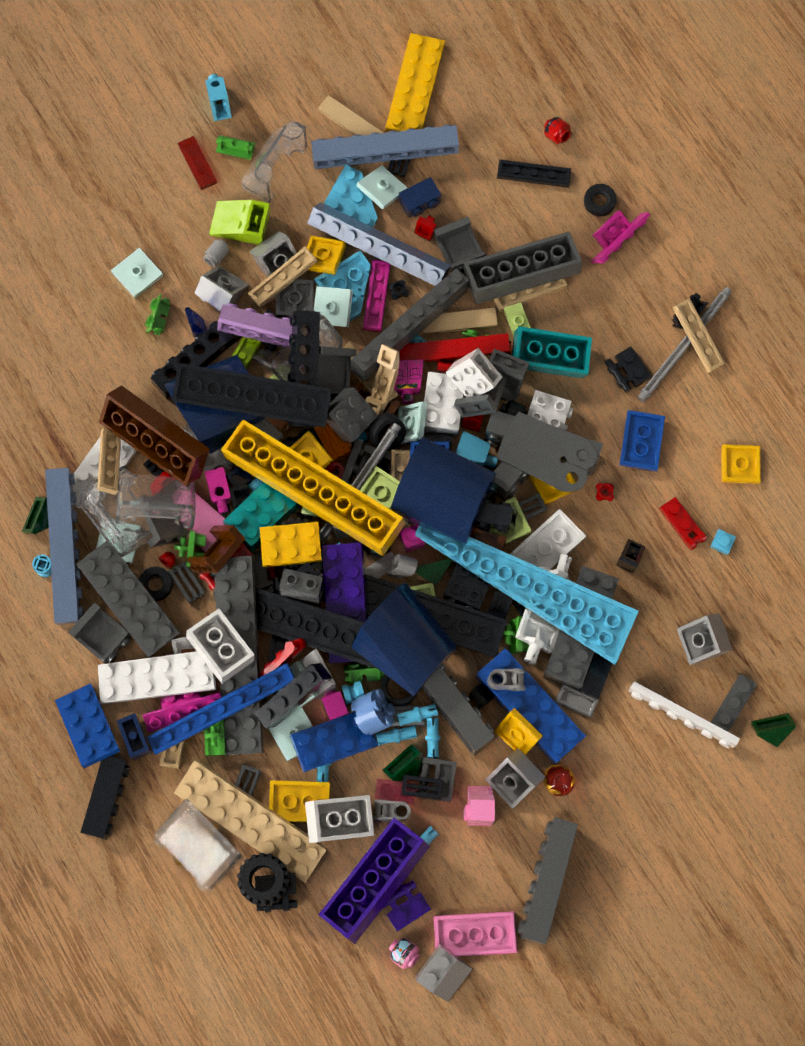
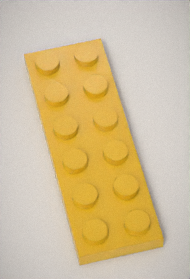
M410 33L385 131L399 132L408 129H423L445 40Z

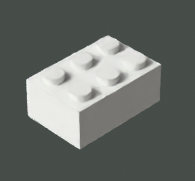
M428 372L424 402L428 403L424 433L448 434L458 437L461 415L454 406L456 399L463 398V393L447 374Z
M217 609L186 631L187 639L221 684L254 661V653L220 609Z
M370 795L305 802L309 843L374 836Z

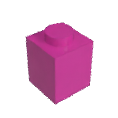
M413 525L400 531L399 536L406 554L424 547L425 542L415 536L418 525Z
M333 690L324 694L325 697L322 698V702L330 721L349 714L340 691L336 692Z

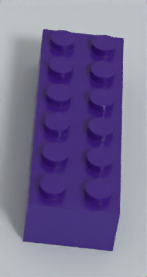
M361 542L322 545L324 583L326 585V610L365 622L368 619L364 545ZM329 653V663L355 662Z
M393 818L318 915L344 937L356 944L430 846L400 821Z

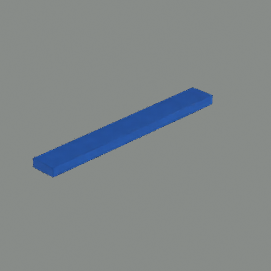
M286 663L146 738L154 754L158 755L283 689L295 679V676L289 664Z

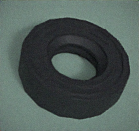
M605 184L591 186L584 196L586 210L597 217L610 214L617 202L614 190ZM598 194L604 195L607 198V203L603 206L596 205L593 201L594 196Z
M150 567L144 570L139 577V580L156 601L165 599L172 591L173 580L170 573L164 568ZM153 577H159L163 581V586L158 591H152L148 587V582Z

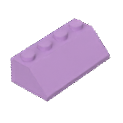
M223 304L217 330L291 348V345H289V336L292 334L290 318L283 317L279 319L270 313H264L263 315L256 313L257 311L251 308L244 310L238 308L235 304Z

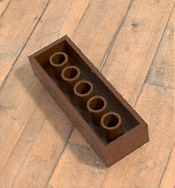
M122 385L106 395L99 420L101 425L186 487L201 477L210 451L208 447Z

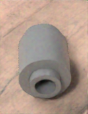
M215 239L204 253L203 260L212 267L219 265L229 253V245L222 239Z

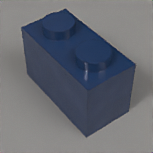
M429 177L399 192L398 201L408 218L417 217L423 211L437 207L441 203V193L432 178Z
M135 713L117 720L118 727L132 760L152 753L140 720Z

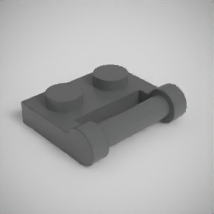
M422 757L420 777L428 778L430 765L436 766L434 779L443 780L441 800L438 801L451 802L457 762ZM420 782L419 785L427 786V782ZM433 783V787H439V784ZM426 790L416 791L418 793L438 795V792L434 791L432 793L426 792Z

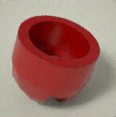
M165 552L159 557V560L166 568L170 569L175 563V555L172 552Z

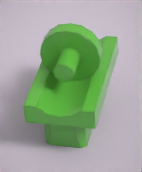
M190 529L188 545H186V538L181 537L180 544H174V549L179 550V557H185V551H188L187 558L202 557L204 553L194 552L195 545L205 546L206 535L196 533V530ZM187 561L186 566L190 567L191 564Z
M520 616L516 619H510V625H506L502 638H505V644L509 645V653L514 655L526 652L529 648L527 643L515 638L522 619Z
M224 720L204 730L205 756L226 755Z

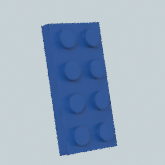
M91 683L55 700L83 768L120 752Z
M356 712L293 733L290 735L303 773L376 748L378 744L374 734L369 736V734H364L359 729L354 720V717L357 716Z

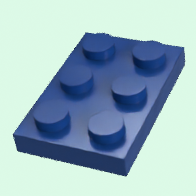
M631 410L627 411L619 466L657 472L665 416Z

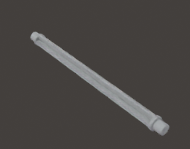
M728 287L719 292L716 299L700 317L705 326L724 302L729 299L732 291ZM687 335L641 390L637 397L641 402H645L647 398H650L652 392L692 344Z
M394 423L388 429L379 446L375 449L351 486L358 490L362 488L396 436H398V432L401 429L399 425ZM326 522L320 531L322 545H324L333 531V525L329 522Z

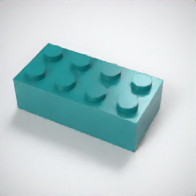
M519 326L514 331L511 356L529 362L528 371L583 379L589 373L592 338Z
M262 483L223 520V525H234L246 538L243 544L252 553L261 545L260 527L281 525V522L286 521L301 505L266 483Z

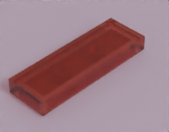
M192 136L177 143L200 190L217 184V180L195 137Z

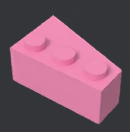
M468 786L467 805L464 809V821H467V826H492L494 823L495 799L491 786Z

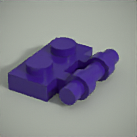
M413 880L407 884H402L401 888L393 894L383 907L384 909L390 905L393 909L386 915L397 932L431 910L421 892L415 896L412 895L411 891L417 887ZM405 895L408 900L398 906L395 901Z

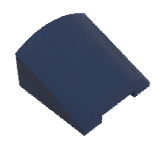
M238 355L206 367L250 375ZM176 380L164 384L172 399ZM175 402L198 440L210 449V454L225 445L242 420L255 426L266 418Z
M422 437L405 468L391 509L408 522L467 544L474 528V522L497 474Z
M406 582L394 590L361 626L352 644V648L413 696L418 693L433 673L458 648Z

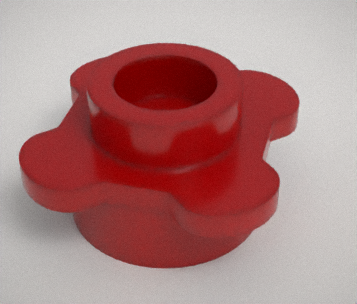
M598 483L596 485L597 495L595 498L597 501L608 500L611 502L614 500V485L612 483Z

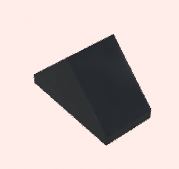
M628 539L616 566L634 573L645 550V546Z

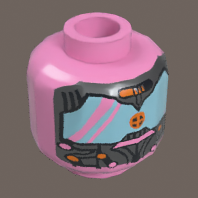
M402 938L399 941L395 940L389 948L391 951V961L402 969L412 968L420 958L418 946L407 938Z

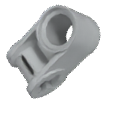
M402 554L391 556V569L387 575L397 579L412 576L417 568V559Z
M495 669L488 676V686L494 690L524 691L526 690V686H524L526 670ZM492 676H500L502 683L495 684L492 681Z
M374 800L375 816L373 821L389 822L396 818L398 821L403 822L411 816V809L406 802ZM399 807L407 808L408 812L404 817L396 814Z

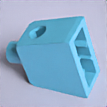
M212 74L205 82L213 119L218 121L232 118L224 79L217 74ZM222 100V103L216 104V101Z
M463 431L456 454L482 467L486 465L495 469L498 461L497 457L488 454L490 449L488 442Z

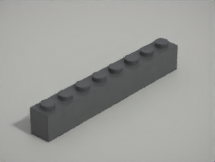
M454 269L351 359L350 370L365 382L379 369L380 364L377 363L382 344L400 351L468 291L469 279L459 270Z

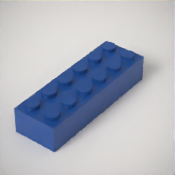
M506 648L476 674L475 678L508 714L515 708L543 736L536 745L554 765L586 737L527 671L524 674V686H526L524 691L494 690L488 686V676L495 669H524ZM492 676V681L495 684L502 683L500 676Z

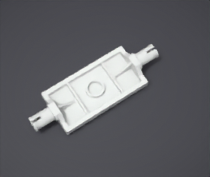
M566 554L560 555L556 569L550 570L544 566L540 567L572 581L567 573L572 557L569 556L567 559L568 555ZM525 608L515 638L529 645L524 661L535 665L540 650L548 654L552 653L560 629L528 608Z

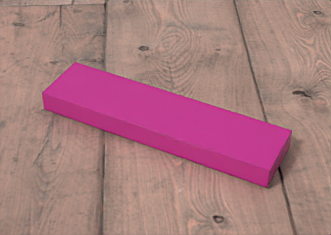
M372 259L363 324L364 331L382 332L391 265L382 260Z

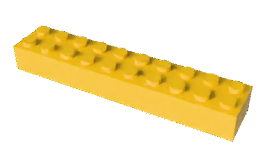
M245 420L241 421L221 449L227 460L384 556L405 525L402 516Z

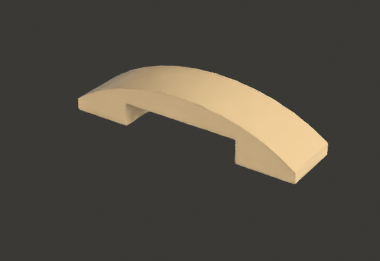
M385 344L381 345L377 363L380 365L371 396L366 397L365 400L377 415L383 414L387 407L399 369V351Z

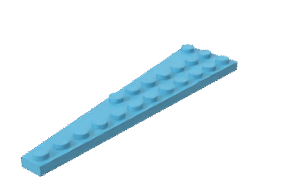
M421 526L418 527L415 533L416 537L616 665L639 612L638 610L469 537L467 544H463Z

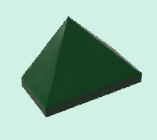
M35 497L22 532L26 534H36L49 528L46 497Z
M446 559L417 566L415 574L438 585L451 560Z
M789 713L751 721L757 736L776 747L796 728Z
M411 744L382 771L392 781H403L404 775L418 776L423 754Z

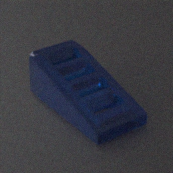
M190 307L185 308L193 337L196 338L198 334L207 331L206 325L198 313Z

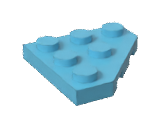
M345 165L324 204L374 228L377 222V215L372 200L357 187V183L364 178L361 171Z
M361 251L340 262L336 275L323 273L314 279L318 287L353 290L350 322L361 315L371 267Z

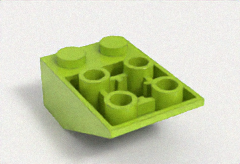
M256 200L217 201L209 235L259 245L265 239L271 214L270 203Z

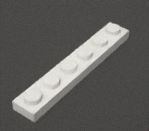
M635 681L628 690V692L632 693L631 696L633 698L649 702L648 705L656 710H664L667 712L666 715L675 720L678 718L684 721L685 726L701 730L702 735L710 739L713 737L719 740V744L726 748H734L740 740L735 735Z

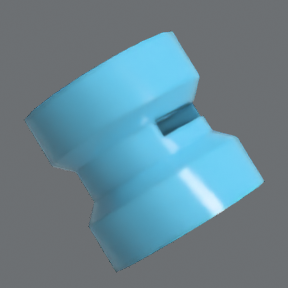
M43 554L36 556L32 562L33 569L41 577L51 576V559Z
M361 681L354 682L351 686L347 684L341 686L346 705L364 695Z

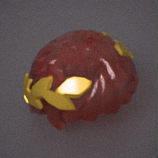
M555 764L546 769L543 781L548 792L560 797L572 792L576 780L570 768L563 764Z

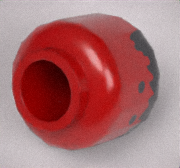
M553 117L546 121L544 135L549 140L560 144L565 143L570 138L571 127L566 121L560 117Z

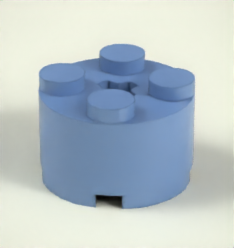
M382 689L373 690L352 701L351 709L357 715L354 717V720L364 734H369L370 736L392 726L395 708L385 699Z

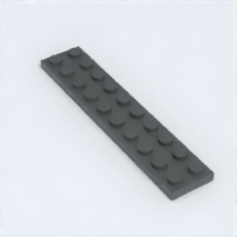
M254 556L230 557L222 569L215 573L216 610H221L255 655L254 661L223 684L220 682L221 698L260 678ZM261 700L224 719L226 755L264 753L262 723L255 714L261 708Z

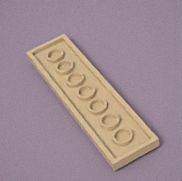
M197 759L193 761L174 794L259 852L269 853L278 857L285 864L288 872L295 873V876L304 883L308 881L328 849L319 842L309 843L308 834Z

